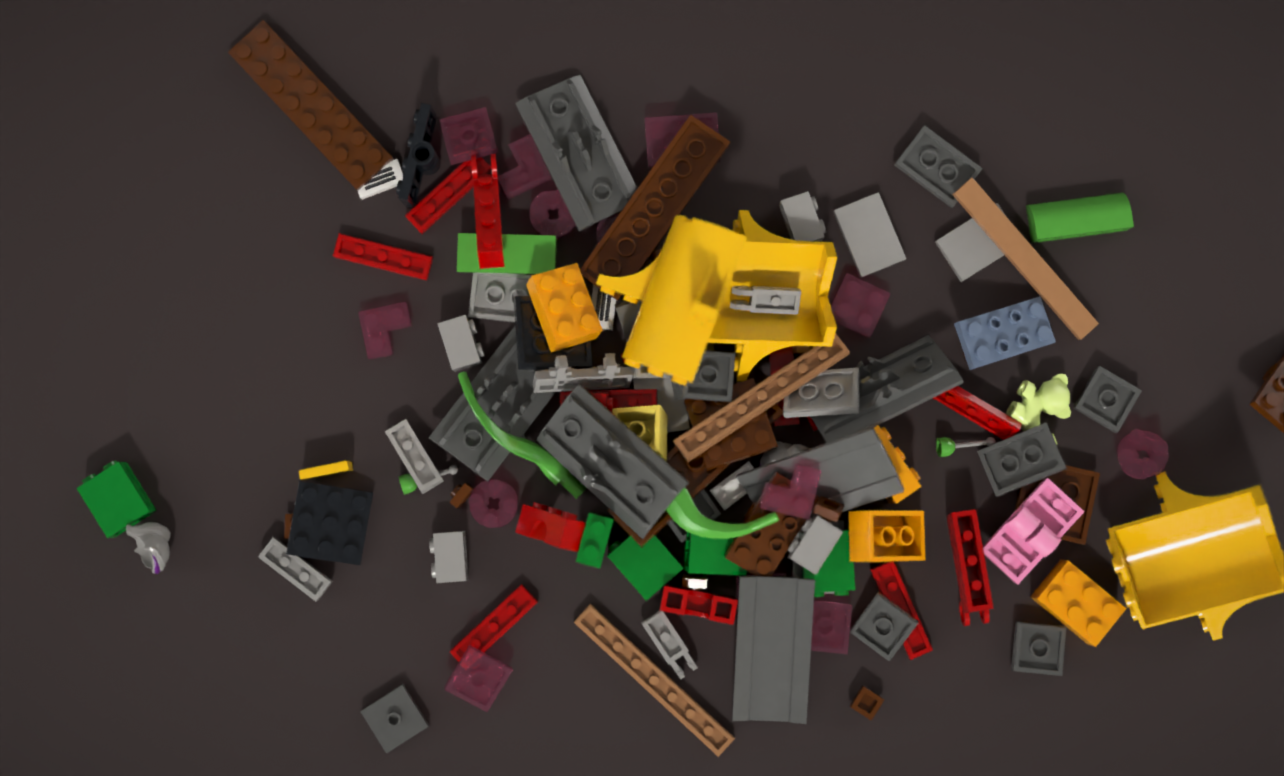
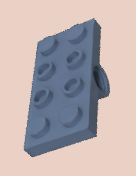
M1041 297L954 323L969 370L1056 343Z

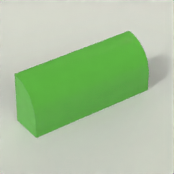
M1124 193L1026 205L1031 243L1121 232L1134 227L1130 202Z
M458 233L457 272L539 274L556 269V236L502 234L504 267L480 269L476 234Z

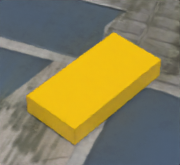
M345 460L301 469L299 476L300 480H307L351 471L353 466L352 462Z

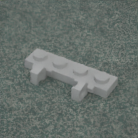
M615 353L605 354L606 357L603 358V365L589 369L568 367L566 355L556 356L555 367L535 371L532 384L533 392L573 391L578 384H581L586 390L629 388L633 378L632 367H623L617 364Z

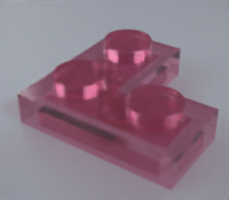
M531 135L509 144L518 167L498 176V180L508 200L552 179Z
M407 302L358 312L369 360L393 355L389 331L412 326Z
M795 464L790 488L765 482L759 507L765 510L809 519L821 470Z

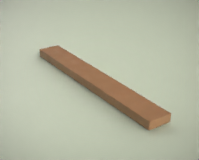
M973 178L966 181L952 194L1078 340L1083 339L1099 324Z
M835 333L832 346H814L673 440L675 446L687 462L691 461L850 354L849 349Z
M591 603L577 617L574 623L718 757L733 742L735 737Z

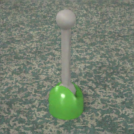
M942 437L936 439V451L939 457H947L955 451V448L980 445L991 446L996 441L993 437H989L981 441L955 443L951 438Z
M451 465L449 469L439 471L440 476L449 473L454 475L458 472V467ZM410 474L399 476L404 495L413 492L417 488Z

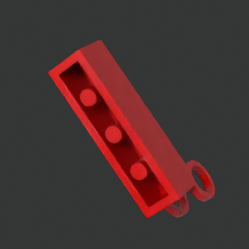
M491 154L492 174L478 175L476 155H471L480 269L504 267L496 154Z
M976 509L952 512L946 518L961 602H959L961 622L963 626H969V613L979 611L982 623L986 624L990 621L989 610L994 608Z

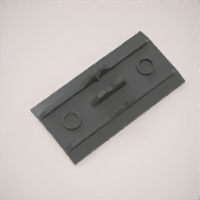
M581 75L564 80L516 102L515 105L578 231L621 212L638 188Z
M515 326L473 379L471 385L476 400L492 421L507 433L522 437L556 392H533L532 384L535 371L544 369L518 370ZM464 392L429 436L430 440L449 452L487 482L510 453L479 422Z
M927 335L880 359L868 357L867 359L870 364L864 366L862 361L858 363L856 368H859L860 372L859 413L810 417L825 442L828 443L875 427L964 382L936 342Z
M578 384L569 394L536 439L542 447L642 539L646 537L653 525L689 483L581 384Z
M873 427L737 474L736 476L752 503L758 501L776 471L816 494L819 499L823 496L844 504L842 512L904 492L901 479ZM815 506L813 507L808 517L813 518L814 515H817L813 513Z
M740 576L732 721L758 720L807 724L815 579Z

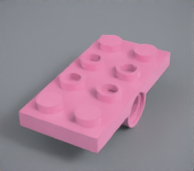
M1045 478L983 545L984 555L1015 584H1019L1043 557L1048 556L1061 542L1060 538L1084 511L1050 479Z

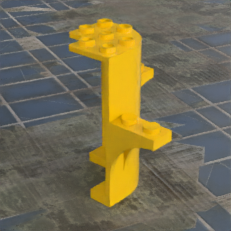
M739 210L738 219L733 221V232L747 236L707 343H735L734 371L736 380L746 381L756 363L776 350L790 346H832L837 327L828 294L837 254L833 242L797 241L777 236L759 226L751 217L749 210ZM732 286L800 288L799 312L795 315L752 313L747 310L732 309L730 301H750V296L733 294Z
M676 215L660 254L648 267L636 274L625 277H610L599 274L596 284L601 287V292L614 296L615 292L624 295L623 300L637 305L638 301L642 302L622 355L626 365L637 369L640 368V365L648 367V373L661 378L664 374L673 376L671 379L673 382L686 386L687 382H693L747 236L695 218L691 220L685 216Z
M1166 472L1158 473L1156 477L1159 484L1154 485L1158 499H1164V503H1160L1163 513L1108 528L1110 539H1106V542L1113 556L1112 563L1115 572L1118 573L1121 586L1124 587L1125 592L1123 595L1125 602L1130 609L1133 621L1138 620L1142 629L1198 615L1204 632L1209 631L1213 641L1223 638L1222 629L1224 623L1237 609L1254 600L1284 592V553L1276 535L1265 497L1260 485L1222 496H1197L1175 486L1168 478Z

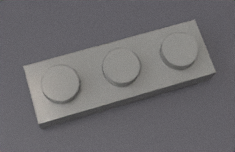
M406 419L385 431L422 494L444 482Z
M273 537L258 557L317 602L333 581L302 557L286 555L287 546L276 537Z

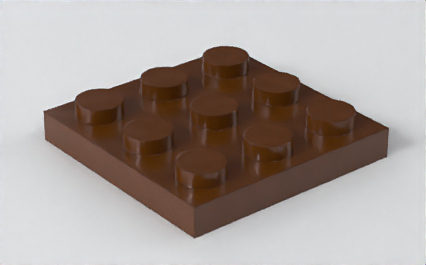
M754 378L733 384L732 401L756 386ZM684 400L692 428L729 404V402ZM766 411L701 453L707 471L778 448Z
M1066 465V470L1046 478L1050 479L1074 501L1084 513L1060 539L1085 545L1100 473ZM1045 478L1019 488L1015 510Z

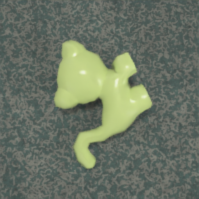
M1057 374L1051 380L1043 382L1037 392H1035L1036 387L1034 383L1024 380L1017 390V394L1022 397V402L1013 401L1008 407L1006 414L1022 423L1021 429L1023 431L1040 425V414L1042 411L1049 415H1056L1058 418H1069L1071 410L1069 407L1070 392L1067 388L1068 377L1065 374ZM1052 433L1056 444H1058L1055 435Z

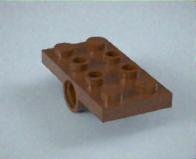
M1283 354L1281 359L1266 371L1262 378L1265 382L1249 403L1250 406L1282 433H1284Z
M775 471L758 501L754 502L748 509L743 519V524L773 512L777 513L779 521L752 533L735 537L724 557L756 576H772L819 497Z

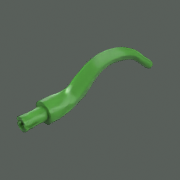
M463 371L458 374L464 395L472 411L487 432L501 446L517 456L534 462L554 485L560 483L575 499L585 491L586 487L544 447L531 440L509 434L494 423L476 400L467 372Z
M686 487L666 509L671 518L687 532L714 539L743 536L779 521L776 512L745 524H727L713 521L699 512Z

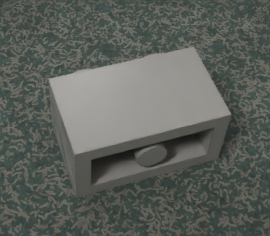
M809 191L780 201L779 207L791 240L816 242L823 240L824 233H826L825 224L822 219L818 220L816 214L818 205L815 197H810Z
M466 315L437 323L451 368L454 372L482 363L481 357L485 355L481 343H476L474 334L477 333V329L473 319L469 320Z
M814 515L813 518L808 517L801 527V530L804 531L799 540L795 538L787 551L790 552L788 558L816 575L843 532L819 516Z
M466 531L434 533L433 538L430 539V552L435 555V563L431 564L432 578H436V583L469 580Z

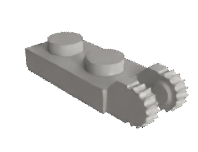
M732 286L733 294L750 296L749 302L744 300L730 301L732 309L747 310L752 313L795 315L799 312L800 288Z
M659 610L641 622L668 665L672 666L680 679L685 677L684 671L675 660L682 655L690 669L694 671L698 668L688 653V648L664 611Z

